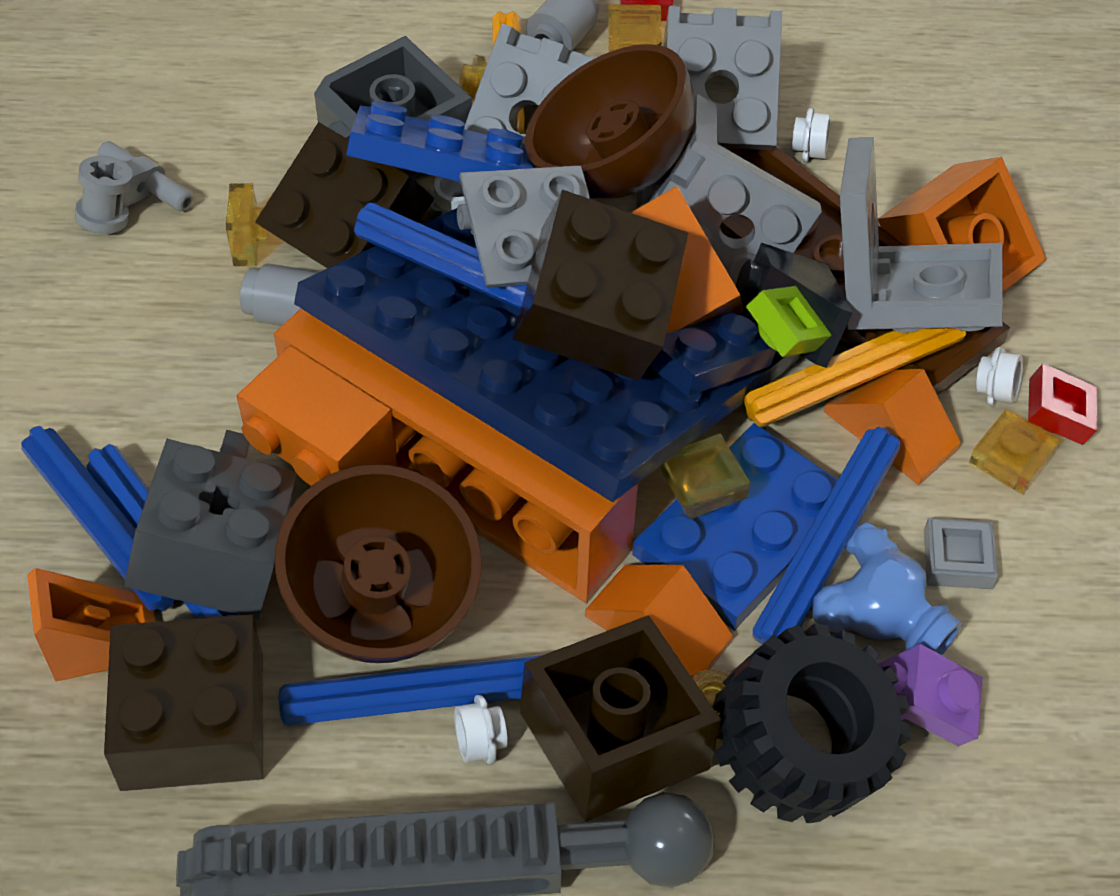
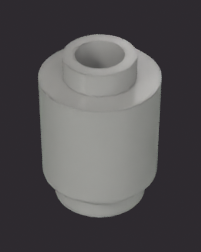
M546 0L527 21V35L540 40L544 37L562 43L568 49L574 50L596 25L599 12L598 1Z
M269 263L264 264L261 268H249L244 275L240 290V305L243 313L253 315L254 319L259 323L282 326L300 309L294 304L298 282L320 271Z

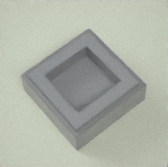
M928 518L924 528L927 585L993 589L998 578L993 522Z

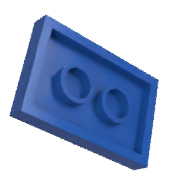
M373 101L371 107L360 105L350 133L346 156L459 182V175L462 172L533 168V163L527 156L525 144L522 143L523 137L517 133L497 128L489 129L487 135L465 130V123L461 120L444 115H431L430 121L406 116L407 109L383 101Z
M753 423L634 540L632 555L645 565H684L723 622L735 631L779 584L838 480Z

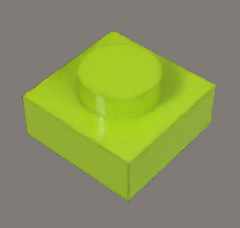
M796 286L762 290L746 306L758 323V332L768 346L778 351L782 357L814 352L832 336Z

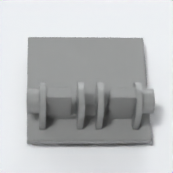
M581 165L460 173L459 178L466 204L458 205L457 222L460 230L470 229L471 234L474 235L486 288L527 285L541 229L562 189L590 199Z

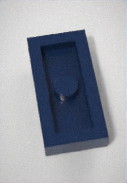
M730 312L667 333L664 347L649 367L689 397L770 367L776 350L764 342L754 322L744 316Z

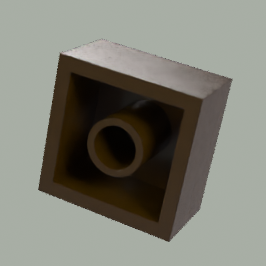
M318 122L255 223L323 267L329 268L376 246L357 237L354 233L358 213L368 203H375L420 223L436 198L409 175L394 166L346 156L349 140Z
M562 189L541 229L513 340L639 381L664 347L688 232Z
M253 614L111 625L104 755L120 791L263 779V653Z
M649 615L524 662L520 714L585 822L710 770L721 719Z

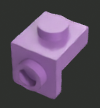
M918 644L878 663L883 671L891 667L899 679L898 682L892 685L896 695H906L910 710L901 715V720L907 719L957 746L978 739L983 677L922 644Z

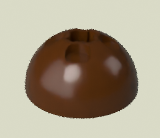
M640 44L623 47L603 54L573 71L544 98L530 120L525 136V149L530 161L536 168L581 165L590 198L611 199L637 193L657 182L677 162L692 130L694 93L689 73L682 59L676 52L667 47L654 44Z
M390 465L356 466L340 470L316 482L295 501L288 511L279 530L275 546V573L278 589L293 620L309 638L321 647L338 656L359 662L392 663L416 657L432 649L459 626L470 610L480 585L482 572L481 549L477 533L466 511L438 483L417 472ZM356 572H358V576H359V578H358L357 580H356V575H355ZM387 586L389 588V590L382 592L370 591L371 588L382 589Z

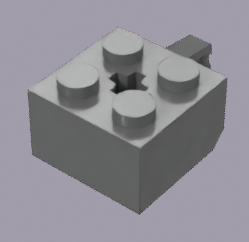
M403 36L325 76L314 92L318 122L348 140L360 105L371 107L373 101L389 102L407 109L406 116L430 121L431 115H444L466 123L472 107V97L407 36ZM395 167L409 175L412 179L424 174Z
M226 429L220 452L166 438L135 531L124 587L237 615L253 614L254 619L259 620L275 564V546L278 533L287 515L297 473L246 459L250 443L239 432Z

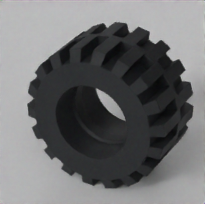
M819 624L811 625L805 632L800 625L787 628L777 637L773 635L723 681L725 687L716 694L712 706L714 710L720 713L718 716L721 722L717 738L722 739L723 746L714 753L720 767L730 764L735 776L729 780L730 784L738 793L745 788L750 790L754 794L750 804L760 811L765 812L772 806L777 807V819L793 822L803 816L806 823L821 822L830 815L832 817L839 815L881 789L893 778L891 773L902 766L907 753L900 746L908 742L911 737V725L901 720V715L910 710L906 695H896L892 685L898 682L899 679L890 667L883 671L876 662L880 654L869 644L862 650L855 646V635L841 630L832 637L830 636L828 625ZM787 695L806 701L823 717L831 735V754L814 748L798 734L788 714Z

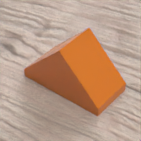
M924 369L893 370L836 395L825 405L824 412L860 440L867 430H874L877 427L887 429L891 435L898 438L900 450L892 465L918 485L955 454L961 444Z
M624 565L585 609V617L606 631L649 615L697 685L733 640L732 633L684 565Z
M34 568L27 574L34 635L56 682L108 670L111 625L155 622L154 610L147 609L135 592L39 568Z

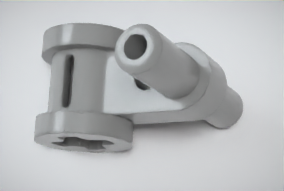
M107 141L99 147L98 156L89 157L79 165L78 181L83 186V196L76 203L75 220L82 228L94 233L112 234L123 230L128 223V206L152 195L179 212L187 210L193 201L192 193L166 177L163 167L146 156L135 157L111 141Z

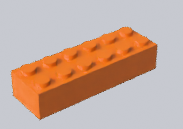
M301 308L273 333L277 356L291 345L390 408L397 467L417 472L438 483L460 503L473 523L477 534L587 604L632 551L638 483L617 500L611 502Z

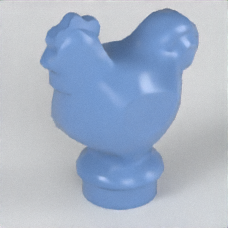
M867 522L857 526L845 550L854 554L861 568L852 579L823 587L818 592L812 604L813 619L819 625H828L829 632L838 633L841 630L846 631L850 629L865 638L873 640L903 639L906 641L905 650L922 644L943 655L958 635L962 622L949 613L950 608L948 606L937 605L933 607L929 604L925 597V571L917 561L898 551L897 544L888 538L887 529L875 528L873 524Z

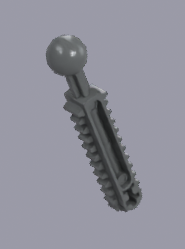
M668 792L644 798L631 811L627 820L557 825L555 803L247 825H215L198 830L193 835V847L177 853L176 886L180 887V896H525L561 893V870L630 865L632 870L649 884L674 888L693 881L706 869L714 854L715 835L702 807L686 795Z

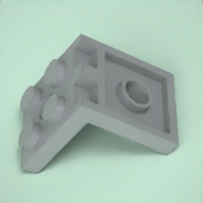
M669 6L663 46L676 52L682 59L690 76L694 97L696 94H699L716 104L717 144L728 149L774 151L777 144L782 11L771 10L769 17L738 16L737 9L714 8L713 14L680 13V6ZM715 76L728 77L736 85L737 96L728 103H716L706 94L705 84L707 81Z
M502 23L464 129L486 135L491 128L504 129L521 135L523 137L522 143L525 144L526 134H520L515 126V119L520 109L531 104L539 106L552 89L564 78L599 56L595 55L593 58L570 50L562 43L544 37L540 40L519 33L513 27Z
M696 94L694 97L692 130L681 156L661 179L637 192L636 209L677 186L735 286L743 264L747 260H754L761 243L794 253L822 212L818 201L718 145L717 106L699 94ZM738 214L748 217L753 222L754 228L744 238H729L719 228L722 221L731 215Z
M874 137L849 138L840 190L846 301L853 312L848 322V330L892 329L897 332L909 333L922 328H956L961 331H978L985 327H1002V243L879 246Z

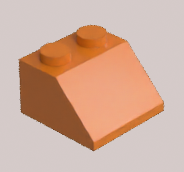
M1002 157L954 164L878 218L881 228L904 246L1002 243V293L1046 260Z
M291 345L236 395L243 422L241 430L247 441L259 452L270 455L273 452L291 464L300 478L310 486L326 476L351 467L362 465H390L397 467L391 409Z

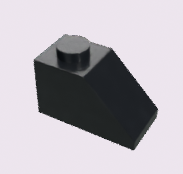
M761 243L754 260H747L743 264L736 282V288L741 295L746 318L750 319L758 327V323L746 306L762 290L796 286L832 335L816 351L800 355L816 365L827 368L853 314L828 264Z

